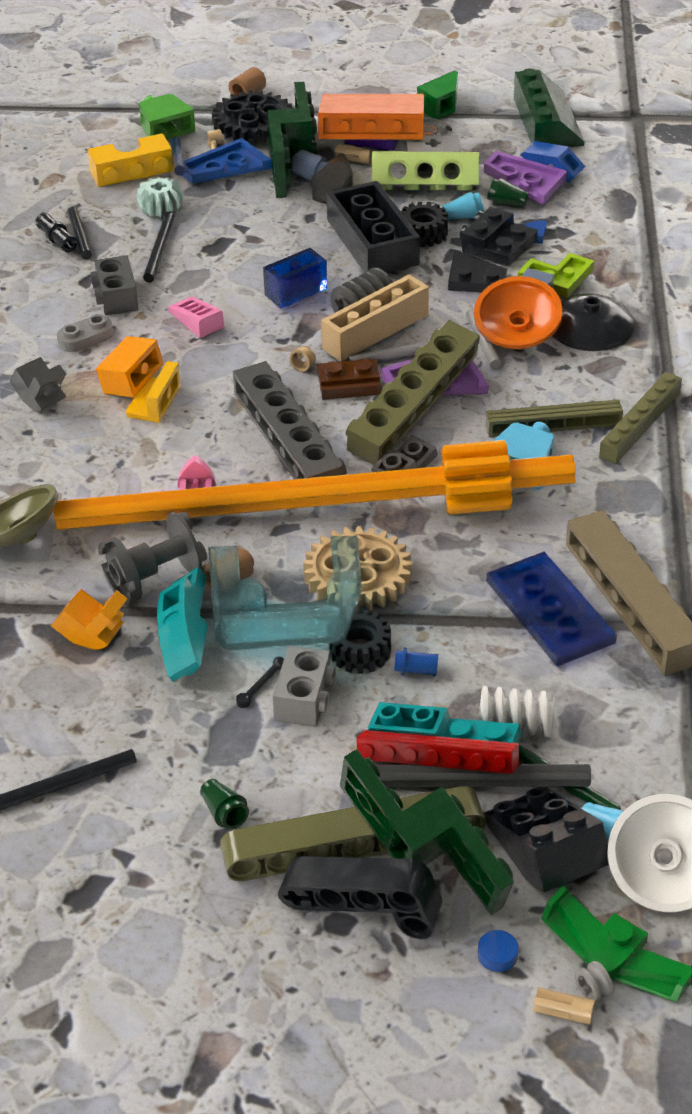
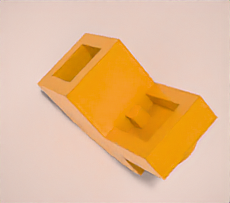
M80 589L61 611L51 627L74 644L93 650L103 649L111 642L124 624L121 620L124 613L120 611V608L128 598L116 590L102 605L83 589Z

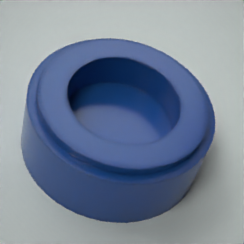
M493 930L485 933L478 942L479 962L486 969L494 972H503L511 969L518 959V942L513 935L506 931Z

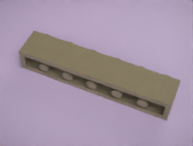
M604 510L568 520L566 546L662 674L666 676L692 667V622L687 617L685 609L678 605L671 597L667 586L660 583L653 574L650 565L644 562L637 554L633 543L627 541L622 535L617 523L611 521Z

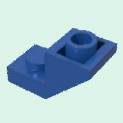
M534 141L520 154L524 159L545 165L551 163L553 167L566 170L567 183L586 167L568 146Z

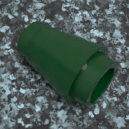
M502 178L500 180L493 179L487 199L497 205L524 208L529 192Z
M209 779L203 783L200 788V795L203 797L216 824L227 829L240 827L249 815L246 799L216 779Z

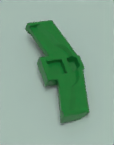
M564 885L547 902L541 920L587 965L592 961L602 964L612 980L673 1002H678L692 984V965L689 966L642 949L647 943L648 933L616 913L603 925L569 893V889Z

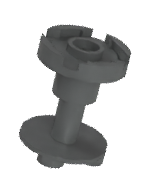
M172 512L168 514L166 522L170 539L152 547L142 543L127 549L116 537L99 543L98 553L99 555L105 554L107 562L101 564L106 580L113 593L118 590L128 598L124 603L125 605L141 599V580L157 574L158 566L178 558L188 572L197 567L202 570V561L207 560V553L204 545L200 541L196 542L191 531L192 522L186 512L179 514Z

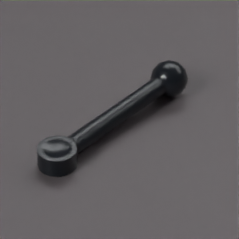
M278 656L274 658L273 665L246 693H240L236 696L238 707L246 708L250 705V698L277 670H281L284 661L283 657Z

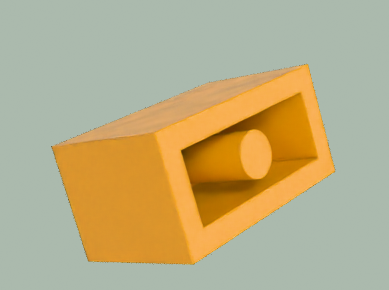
M127 336L96 368L103 394L133 398L164 365L157 339Z

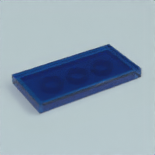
M545 552L487 573L486 582L557 667L616 644L617 634Z

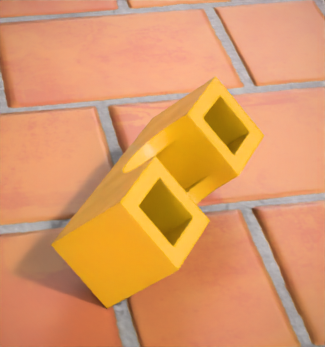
M163 133L138 138L139 148L130 152L119 151L113 144L87 149L90 172L97 186L102 187L173 172L172 148Z

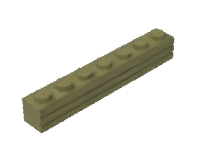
M665 372L600 442L599 458L617 464L681 393L682 378Z
M618 399L486 411V429L488 437L499 436L512 423H520L532 427L536 422H543L549 427L550 432L616 426L623 418V409Z

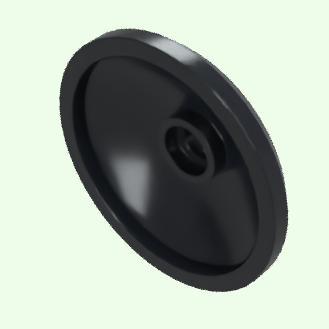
M593 293L576 294L561 300L562 320L552 337L563 345L578 350H608L622 345L632 336L634 317L625 305L609 296Z

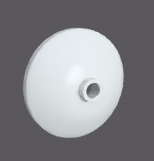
M656 794L642 798L622 812L611 830L607 847L608 864L611 874L621 891L633 902L646 909L661 913H676L692 908V800L674 794ZM660 851H667L671 854L672 861L668 864L661 863L657 855Z

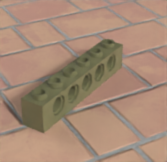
M448 320L441 329L437 328L432 334L430 341L425 346L418 348L412 361L409 364L405 363L400 368L397 377L392 382H387L384 385L378 398L375 401L371 400L366 405L363 414L357 420L353 419L346 429V436H348L346 450L375 465L390 448L394 449L477 356L480 335L451 320Z

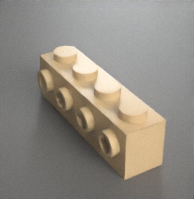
M409 274L322 319V349L342 362L348 359V356L355 355L428 316L429 286Z

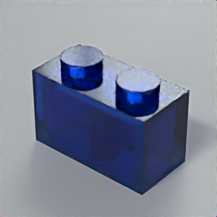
M307 248L264 266L265 296L281 309L327 289V260L312 248Z

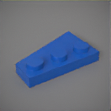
M241 138L185 160V173L182 176L192 184L272 169V160Z

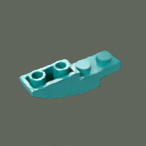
M199 567L172 582L170 587L159 593L157 607L159 641L166 671L172 682L185 675L190 676L194 674L202 663L208 624L200 616V609L207 576Z
M379 702L368 726V730L508 743H519L522 735L520 725L516 723L456 719L449 717L446 707Z

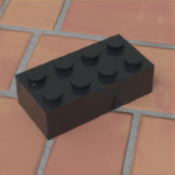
M378 181L326 192L327 221L364 272L372 268H380L389 273L420 265V236Z

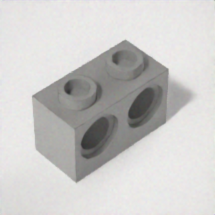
M288 645L273 693L274 721L317 726L320 712L326 713L329 700L327 687H333L335 682L336 666L330 665V651Z

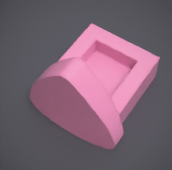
M192 456L181 469L177 486L179 490L216 486V478L213 471L201 458Z

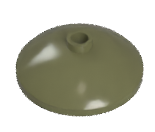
M44 484L28 488L0 503V547H9L17 543L23 545L32 541L37 536L36 532L47 523L57 505L59 494L53 485Z

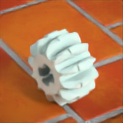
M160 177L157 179L149 178L148 182L140 183V188L137 189L139 208H141L143 214H149V217L159 216L161 218L166 212L177 213L179 212V207L182 206L183 195L178 181H171L169 177L165 179Z

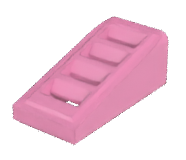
M189 297L168 306V311L199 338L224 328L223 312L219 308L195 297Z

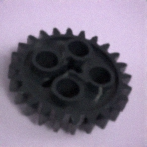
M252 90L249 91V94L241 91L240 96L230 94V99L222 98V102L216 103V107H213L212 125L214 130H221L225 139L233 137V141L243 138L245 141L252 140L253 143H256L258 139L267 142L269 137L267 111L294 108H292V103H288L287 98L281 99V95L273 97L272 92L265 95L262 90L258 94H254Z

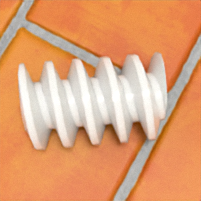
M483 686L479 720L516 723L520 725L521 732L524 725H527L530 736H535L539 726H542L545 737H550L553 723L554 697L551 702L548 701L546 691L541 690L537 700H534L532 691L527 689L523 698L519 699L517 689L512 688L508 698H505L502 687H497L494 696L491 697L488 687Z

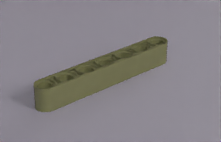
M468 786L445 789L449 796L453 794L460 800L465 809L464 816L473 827L478 826L483 831L486 826V819L475 790ZM432 792L400 798L403 803L402 810H406ZM355 807L235 829L226 833L220 840L227 875L234 881H248L286 873L291 860L300 856L366 858L388 853Z

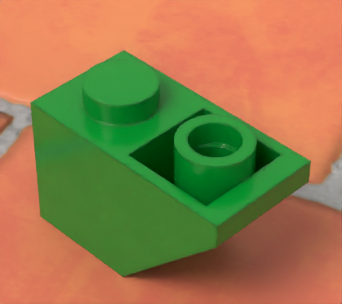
M451 71L417 86V94H424V114L437 121L455 113L458 94L457 71Z

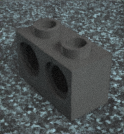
M128 255L94 260L96 271L91 272L92 286L95 291L97 305L102 304L104 314L111 315L138 311L136 284Z

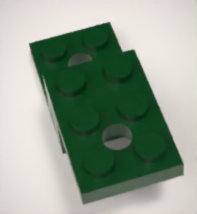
M294 82L295 109L267 111L270 159L272 160V175L276 198L287 197L286 187H291L289 169H292L291 160L294 154L301 150H306L318 155L317 141H315L317 125L316 118H314V106L312 104L311 91H306L305 82Z
M358 749L344 756L340 787L392 858L414 859L427 865L445 853L490 915L504 907L514 883L512 879L513 873L505 860L500 857L497 859L488 848L489 842L484 832L478 826L473 827L464 816L465 809L455 795L449 796L441 786L403 811V803L400 797L392 788L387 790L379 779L380 772L377 766L369 757L364 759Z

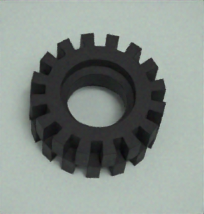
M417 202V205L411 203L409 208L406 206L402 208L401 213L420 236V247H425V244L432 247L434 242L440 244L448 236V212H446L444 207L440 208L439 204L431 206L432 202H427L426 205H422V202Z
M357 609L351 610V616L344 612L340 614V620L335 618L332 621V626H329L330 658L332 662L336 661V666L340 669L345 665V671L351 673L353 668H357V674H364L363 668H368L369 672L375 671V665L381 668L385 665V660L388 661L390 659L391 627L387 625V620L384 617L380 619V614L374 612L372 616H369V610L363 609L362 614H357ZM354 639H367L370 642L364 644H355L349 641Z

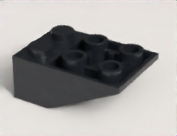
M547 787L533 788L525 796L512 801L499 802L494 805L493 809L483 812L486 825L523 877L544 893L609 865L607 857L608 845L603 822Z

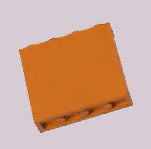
M323 94L318 112V139L423 140L424 94Z

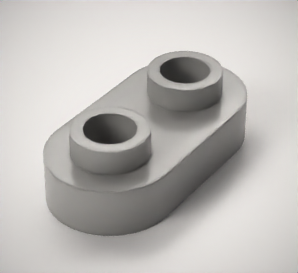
M95 314L79 322L67 324L57 332L58 346L63 351L75 352L106 341L113 335L112 321L108 317Z

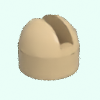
M302 346L292 351L289 359L295 370L305 372L314 365L316 356L310 347ZM305 357L306 361L303 362L301 358Z

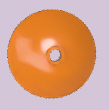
M526 276L508 277L492 283L482 291L474 306V320L478 331L489 342L503 348L525 349L545 342L557 331L562 320V303L556 291L541 280Z

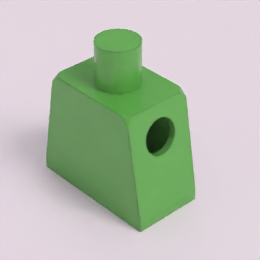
M165 94L158 97L148 95L139 103L141 125L147 137L163 133L166 140L195 132L194 109L175 95Z

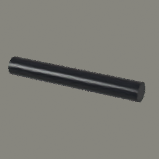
M71 206L67 209V214L77 239L76 242L78 243L81 257L89 259L92 256V252L76 207Z

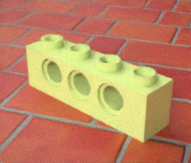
M372 151V182L378 181L384 190H393V184H404V190H419V185H430V190H446V185H457V190H472L473 185H479V152ZM395 163H401L406 168V174L401 179L394 178L391 174V167ZM422 163H427L432 167L433 173L428 179L421 178L417 173V169ZM449 163H453L459 168V174L455 179H449L444 174V168Z

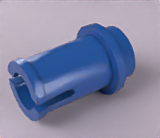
M404 647L403 651L396 650L394 671L401 672L402 676L405 675V672L436 676L439 654L407 651L406 647Z

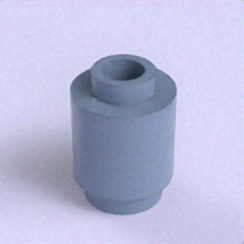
M301 150L292 157L291 168L294 175L314 183L318 181L324 183L329 178L331 163L327 162L326 158L306 150Z

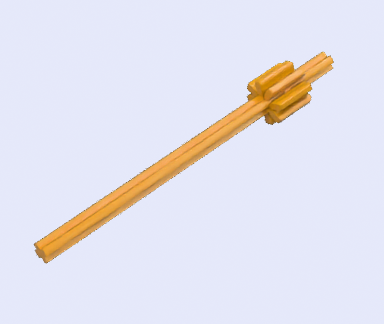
M505 440L453 444L442 447V466L58 500L54 509V520L56 521V529L62 530L166 520L168 514L172 512L177 514L186 512L189 518L440 495L445 497L446 511L449 515L508 510L512 507L513 489L576 483V469L573 454L510 460Z

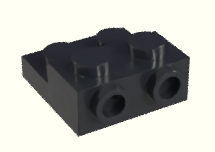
M489 207L485 212L479 211L475 216L474 222L470 225L464 224L460 230L462 252L508 266L537 240L538 236L537 229L526 227L524 224L514 223V213L503 211L496 207Z

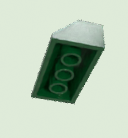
M528 68L523 71H516L514 78V101L531 144L534 141L568 147L584 146L585 141L563 90L541 70Z

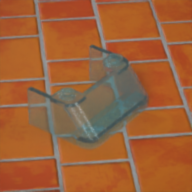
M330 536L333 575L327 583L328 600L267 605L266 590L259 581L255 579L240 580L238 546L208 547L215 637L219 645L227 650L286 647L288 645L330 644L343 640L349 631L362 590L358 536Z

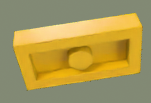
M167 361L158 377H152L143 386L126 410L127 417L157 423L161 422L181 387L179 364L177 362Z

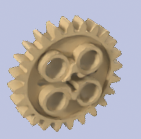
M357 526L355 532H351L347 527H344V534H339L332 530L330 539L320 536V544L312 543L311 551H306L305 553L306 560L303 561L305 584H309V592H317L318 601L328 598L329 607L340 603L341 611H344L348 605H352L354 610L357 609V612L360 606L363 605L369 611H372L374 603L384 608L386 598L394 602L397 601V593L405 594V585L411 584V553L406 552V545L398 544V537L396 536L387 539V531H383L378 535L375 534L374 527H371L368 532H363L361 526Z

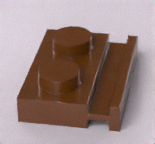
M358 359L343 362L331 361L317 364V375L322 400L381 394L382 384L376 359Z

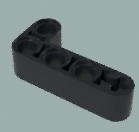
M295 857L291 860L278 891V897L282 903L298 910L392 913L401 932L411 938L420 940L431 936L443 903L442 896L430 869L422 862L414 859Z

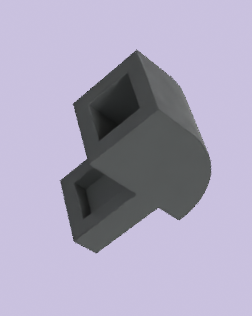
M42 357L16 368L10 379L11 384L22 401L33 411L38 412L66 398L65 393L61 389V384L66 376L64 369L60 364L49 369Z

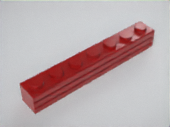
M364 730L356 739L358 751L364 759L369 757L372 761L513 774L519 766V743Z

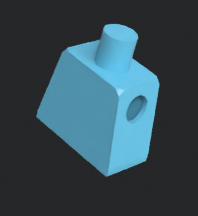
M536 422L532 427L520 423H512L493 440L506 441L510 460L553 456L554 436L550 433L549 427L543 422ZM540 486V487H531V488L540 490L542 486Z

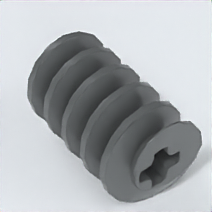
M372 268L359 275V277L345 282L332 290L331 305L334 313L393 283V281L385 271L380 268Z

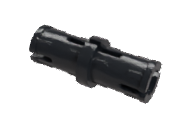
M46 212L37 216L35 222L38 224L36 226L46 233V238L49 241L58 244L67 253L75 250L78 245L75 242L77 239L67 232V228L63 223L55 221Z

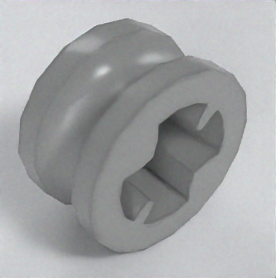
M592 961L587 965V969L580 968L575 971L577 986L585 998L596 1000L595 1003L601 1000V995L607 997L613 993L612 980L606 969L599 962Z

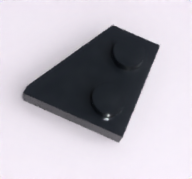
M454 250L448 279V290L482 293L492 283L507 278V268Z

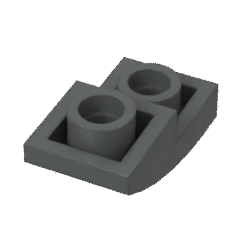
M411 435L397 451L390 448L371 468V471L381 472L425 468L438 456L435 446Z

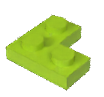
M568 253L557 266L531 258L518 271L517 276H522L527 268L554 274L553 289L558 296L567 298L594 270V260Z

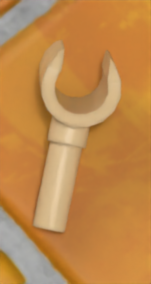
M220 129L207 132L209 138L207 144L211 150L217 148V145L223 144V135Z

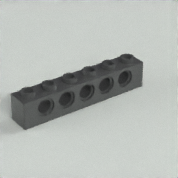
M267 361L233 371L234 395L293 479L347 474L344 461L336 457L330 442L322 438L316 423L308 419L304 407L297 404L291 389L283 385L279 373L273 371Z

